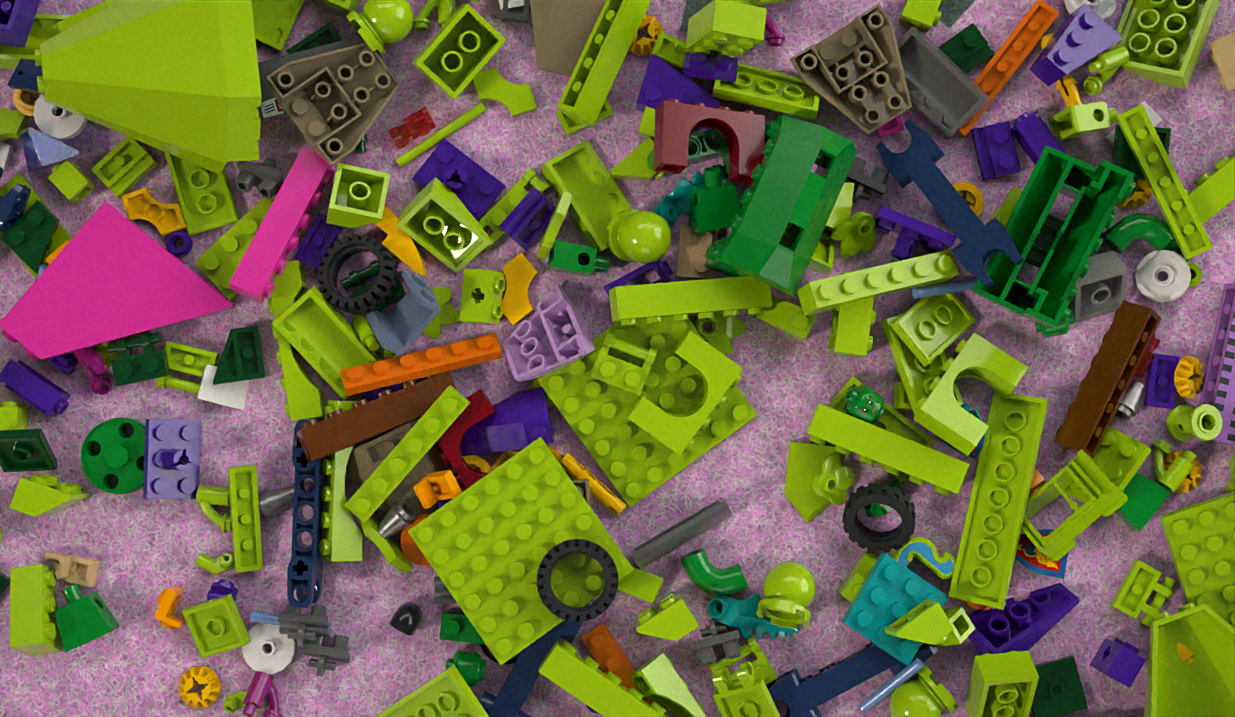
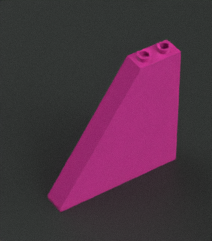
M104 201L0 321V328L4 330L1 334L13 343L18 341L25 346L23 351L35 360L38 358L51 359L113 342L117 339L135 336L143 332L232 309L235 304L112 205Z

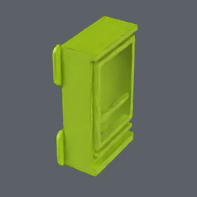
M1081 449L1070 463L1028 499L1021 529L1041 553L1053 561H1059L1075 547L1076 543L1073 539L1101 515L1105 517L1111 516L1127 502L1128 498L1100 470L1093 458ZM1074 480L1090 497L1080 508L1079 504L1073 502L1065 492ZM1061 494L1075 512L1046 538H1043L1029 520Z

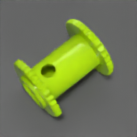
M1201 404L1196 406L1195 409L1187 405L1175 406L1174 409L1170 410L1166 419V427L1169 434L1182 442L1193 439L1192 435L1201 441L1213 440L1220 434L1223 424L1220 412L1210 404Z

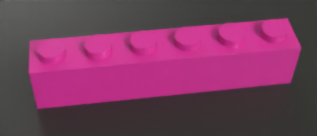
M304 147L301 149L229 282L232 291L260 304L263 303L265 297L269 298L275 288L274 280L278 274L282 275L289 252H294L297 248L299 233L302 229L305 230L308 227L313 207L319 206L323 198V188L325 185H330L335 175L333 165L330 166L315 152Z

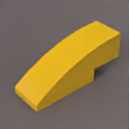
M385 205L382 221L375 223L388 234L382 244L414 272L421 274L426 279L428 274L416 242L397 226L399 218Z

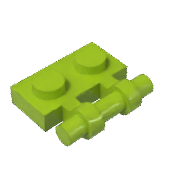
M1135 559L1110 605L1134 619L1138 618L1141 611L1144 612L1145 615L1140 623L1150 628L1151 623L1154 622L1153 617L1161 614L1160 609L1166 598L1170 599L1173 593L1171 589L1176 581L1166 576L1162 584L1157 583L1162 573ZM1153 590L1156 592V595L1149 606L1146 604V601Z

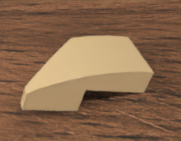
M45 552L46 559L51 560L57 571L55 573L57 579H65L66 582L77 583V585L95 587L100 560L56 552Z

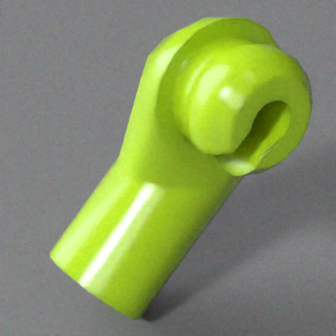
M201 553L196 559L195 564L214 575H219L234 567V556L231 553H223L222 556L213 559Z
M240 690L228 695L223 703L224 710L228 713H234L237 709L245 707L246 705L243 703L247 690Z

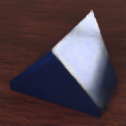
M30 126L21 132V140L29 173L79 155V150Z

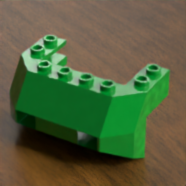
M782 115L765 125L764 148L762 154L765 156L761 164H757L751 178L754 181L751 188H747L742 195L740 203L743 206L740 213H736L731 220L729 227L732 228L730 235L715 241L714 244L711 243L707 248L705 266L727 277L749 275L795 297L857 155V151L853 141L823 126ZM814 164L818 165L815 173L811 172ZM788 222H791V228L782 246L779 242Z
M1046 145L1004 227L1013 238L1023 260L1039 268L1030 285L1015 279L1024 261L1017 266L1008 255L995 253L989 257L985 264L986 271L994 284L987 288L978 279L972 291L994 304L1051 329L1056 328L1058 325H1064L1071 312L1067 306L1069 302H1072L1078 291V288L1074 285L1079 276L1085 277L1091 263L1087 262L1091 252L1096 254L1103 242V239L1099 236L1103 228H1110L1116 214L1112 213L1115 205L1120 201L1125 202L1130 197L1136 185L1132 181L1135 173L1105 160H1102L1098 167H1095ZM1059 193L1074 199L1063 221L1048 214Z

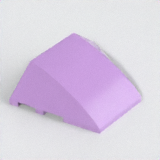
M558 283L553 286L552 290L554 293L544 304L541 301L536 306L538 311L529 321L523 320L502 344L514 379L518 382L550 374L571 365L596 349L581 314Z

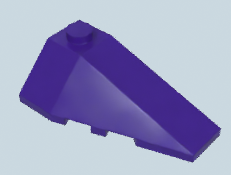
M543 387L518 391L505 400L494 404L493 406L496 410L494 413L466 430L461 440L462 456L524 449L540 437L546 444L554 443V433L546 393Z
M1058 583L1030 592L1029 599L1015 602L1013 597L1006 599L1004 610H992V608L989 610H976L968 615L975 627V630L968 638L978 655L1028 651L1079 603V598L1063 584Z

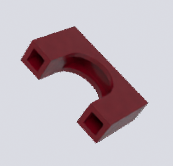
M677 99L664 100L655 109L653 171L680 174L688 167V142L691 129L707 127L718 132L727 143L729 149V181L745 184L753 183L752 173L757 164H761L764 158L762 154L765 137L764 115H758L751 110L731 111L729 107L724 106L711 108L706 107L703 103L685 104Z
M482 388L466 397L471 403L437 441L442 448L439 453L446 465L452 464L456 471L453 475L461 488L465 486L468 489L489 474L470 467L464 460L461 452V440L466 430L496 411Z

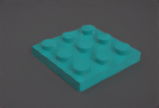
M881 553L841 622L904 665L909 666L922 642L886 634L884 629L925 599L937 601L943 607L948 596L888 554Z

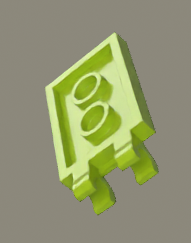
M750 661L740 663L741 669L736 670L738 681L731 682L730 672L727 667L716 669L718 675L713 676L712 680L717 690H715L713 697L723 717H781L763 678L755 680L754 668Z

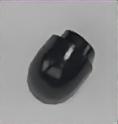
M404 603L394 613L389 624L398 631L412 636L421 623L422 611L415 603Z

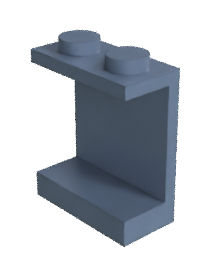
M405 269L401 274L410 290L390 314L386 316L376 310H370L366 314V318L381 347L400 356L405 353L441 310L435 300L437 298L436 295L427 286L428 281L421 274H412Z

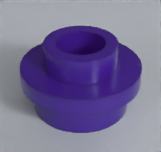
M175 231L166 239V249L175 257H184L192 250V239L185 232ZM178 240L184 242L181 249L176 248L175 244Z

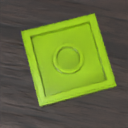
M231 594L188 606L182 610V614L202 658L239 648L251 642Z

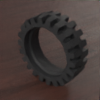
M353 234L352 238L349 236L343 237L344 243L338 240L333 243L336 249L333 250L330 247L327 249L326 252L329 254V257H322L321 262L324 266L318 267V272L321 276H317V279L321 284L319 286L320 291L331 304L346 313L350 312L353 315H359L360 312L364 315L369 313L368 309L372 311L377 310L378 303L383 306L387 302L384 299L385 296H392L393 292L390 288H396L397 282L394 278H398L399 272L396 270L398 265L394 260L395 257L381 242L368 235L362 234L361 237L358 234ZM363 251L371 252L377 257L380 264L378 278L372 288L355 298H347L341 295L337 287V277L344 262L354 254Z
M584 539L567 540L554 546L542 559L537 572L538 593L543 604L558 618L570 622H584L598 617L611 605L618 589V571L610 554L600 545ZM582 553L590 555L599 562L604 571L605 584L603 591L597 600L588 606L572 607L565 605L557 599L552 590L550 578L553 567L561 558L568 554Z

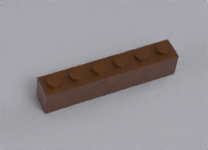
M1123 300L1120 308L1116 310L1114 320L1108 332L1103 336L1102 345L1097 355L1093 357L1086 377L1080 383L1074 402L1070 404L1063 424L1057 430L1054 442L1063 449L1075 454L1082 449L1091 458H1094L1162 319L1152 308Z
M450 372L425 377L426 380L419 383L416 380L408 381L401 385L402 389L393 393L391 389L385 390L376 395L378 398L376 400L368 402L367 399H363L353 403V409L343 412L342 408L328 413V419L318 422L315 418L301 424L302 429L296 434L308 463L420 419L449 385L456 389Z

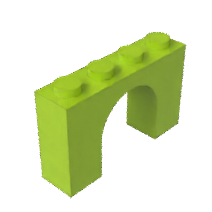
M690 330L685 333L673 352L700 372L705 386L704 396L700 404L689 413L675 415L662 410L641 394L626 415L629 420L679 456L683 451L687 453L695 443L693 437L698 430L703 431L711 420L708 416L714 408L718 410L727 398L724 394L729 387L734 388L742 378L740 372L743 369Z
M975 332L969 340L965 338L961 340L955 349L959 353L955 359L950 356L941 369L946 373L942 378L939 376L935 377L928 388L932 393L929 397L925 395L921 397L915 406L918 413L913 419L967 456L977 446L989 426L959 405L953 392L954 381L961 378H975L1008 397L1028 370L1027 366Z

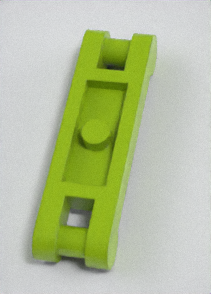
M530 168L478 222L483 229L488 226L494 231L489 236L492 241L483 249L484 252H488L506 233L499 226L529 193L524 189L529 183L539 190L542 195L551 187L546 180L542 181L537 176L538 172L533 168Z

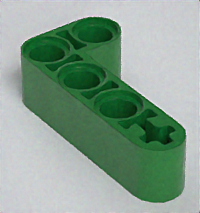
M713 129L689 135L688 150L690 155H688V165L722 157L725 169L729 175V149L724 138ZM706 141L712 144L713 149L707 146ZM654 149L650 152L647 158L648 165L652 170L654 160Z

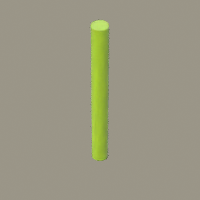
M480 102L395 159L401 168L441 142L443 138H447L486 112V107Z

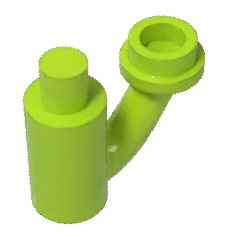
M428 0L417 18L413 19V30H429L431 21L427 18L437 7L438 25L443 27L456 12V0Z
M1115 47L1095 56L1093 62L1089 63V71L1100 74L1098 76H1089L1084 81L1083 89L1088 95L1101 93L1102 85L1114 75L1120 65L1128 62L1129 52L1126 47Z
M366 314L355 316L352 324L362 345L368 347L370 351H376L379 348V341L366 318ZM380 346V353L386 358L397 356V354Z
M1158 438L1156 442L1153 441L1151 444L1155 448L1154 473L1159 480L1158 483L1174 493L1194 466L1191 463L1196 458V455L1187 450L1182 457L1177 456L1166 470L1164 467V455H1170L1172 446Z
M199 485L196 501L200 504L203 513L221 527L222 533L232 532L231 516L229 513H224L222 517L212 506V504L230 506L229 488Z

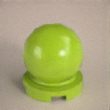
M368 0L364 4L362 13L357 14L353 10L346 15V18L373 52L376 51L381 57L386 53L383 48L385 44H395L403 40L411 31L413 10L407 0Z
M635 209L623 210L612 217L607 227V230H610V243H607L612 254L620 260L643 264L651 263L666 255L671 245V229L666 220L655 212Z
M795 561L780 562L769 570L764 579L763 594L766 599L759 601L756 614L759 618H763L764 615L771 618L770 624L783 628L797 629L798 624H803L802 626L807 628L810 623L811 613L806 608L811 605L816 594V582L812 573L805 566Z
M925 664L917 672L919 675L917 677L918 680H907L890 694L889 711L891 717H941L942 710L947 709L950 713H953L959 708L952 695L942 683L939 684L931 675V670Z

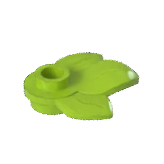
M858 212L851 217L850 221L842 222L833 230L830 237L840 241L839 256L841 258L852 257L859 250L868 252L872 249L877 235L873 230L876 222L871 214Z
M435 287L431 290L437 298L435 300L441 310L422 332L434 339H439L441 325H451L459 321L457 309L448 303L453 291L446 287Z
M714 313V318L697 319L695 322V328L702 338L707 340L711 346L722 354H732L733 344L731 339L739 337L747 330V326L740 319L734 316L723 317V313ZM705 322L712 324L713 328L710 332L703 330Z
M833 452L826 457L823 462L822 472L813 479L814 492L822 498H828L834 505H842L846 502L847 494L845 490L850 488L855 480L854 470L851 467L841 465L839 452Z

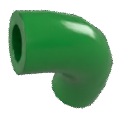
M1135 213L1125 216L1108 229L1101 238L1103 243L1114 250V252L1122 254L1130 243L1138 239L1145 240L1159 251L1174 238V235L1167 222L1154 215Z
M704 548L697 549L680 557L683 568L692 583L706 593L722 596L749 588L739 564L725 569L715 568L710 563Z

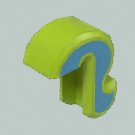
M911 535L907 544L903 543L902 548L898 550L892 549L889 555L905 567L915 557L936 576L942 579L953 577L956 564L955 557L943 550L938 555L935 545L926 538Z

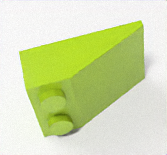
M436 177L401 210L397 222L399 228L456 274L492 241L457 195Z

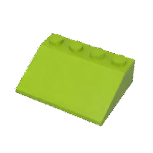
M1128 0L1116 30L1123 39L1109 48V50L1118 46L1127 48L1129 60L1127 63L1120 65L1119 68L1159 84L1187 89L1220 0Z

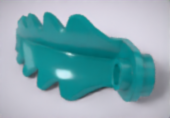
M720 164L712 166L720 168L721 179H727L724 166ZM697 171L693 175L691 182L687 178L680 179L671 193L663 195L653 212L664 218L669 227L674 225L678 216L682 214L689 215L691 187L694 184L704 183V175L702 176Z
M754 593L742 601L725 595H717L708 603V613L715 621L736 627L745 639L750 638L753 631H755L758 639H763L766 632H768L770 638L774 640L777 638V633L780 638L784 639L786 634L792 637L793 633L800 631L798 625L797 629L783 628L770 624L771 618L765 615L763 618H759L756 611L761 596L758 593Z

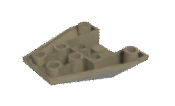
M530 0L537 69L571 77L606 0Z
M879 3L814 46L812 44L790 58L802 81L866 135L912 107L894 28Z
M366 42L288 62L266 76V80L279 106L310 148L330 166L353 152L401 86L376 51L373 52Z
M419 419L351 451L346 471L350 480L358 489ZM438 442L430 448L380 505L378 510L384 516L387 515L395 503H400L401 501L409 503L415 510L416 516L432 514L439 509L438 502L431 508L424 509L413 489L428 473L451 470V465H446L439 453L442 448Z

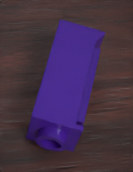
M1037 110L1031 115L1027 112L1020 115L1013 121L1016 125L1011 128L1013 136L1035 166L1046 145L1067 154L1041 117L1036 116Z
M659 259L647 263L603 286V289L609 297V290L630 281L652 268L656 270L660 279L651 284L671 282L670 275L673 272L666 260L662 262Z
M10 359L0 373V382L6 383L4 385L6 388L42 413H45L46 417L61 415L69 406V402H67L71 396L69 393L21 360L16 362Z

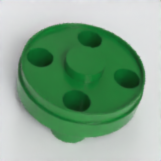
M113 418L100 423L89 432L81 448V465L86 477L94 486L112 494H128L143 489L145 423L132 418ZM129 424L134 428V433L131 437H128L126 434V427ZM96 442L101 446V451L98 455L93 450ZM113 475H116L119 480L116 488L110 482Z

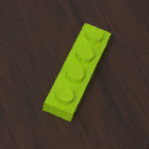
M255 464L228 467L234 570L236 573L263 569L257 467Z

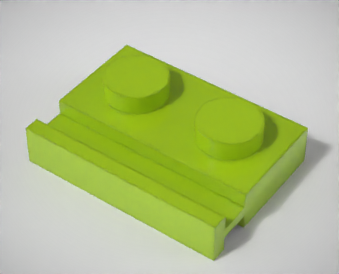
M127 136L91 170L116 197L121 198L158 162L152 158L136 139Z

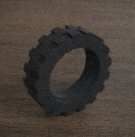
M869 483L866 487L862 485L857 488L855 493L852 492L849 495L848 501L846 500L842 519L845 533H849V539L853 543L856 541L860 548L865 549L866 547L871 552L883 550V553L890 552V549L898 550L902 548L903 543L907 544L909 542L910 536L914 533L916 513L913 502L910 503V497L906 493H901V489L895 486L893 488L889 487V484L881 483V485ZM869 504H883L896 510L902 522L891 531L878 532L864 526L858 519L857 512Z

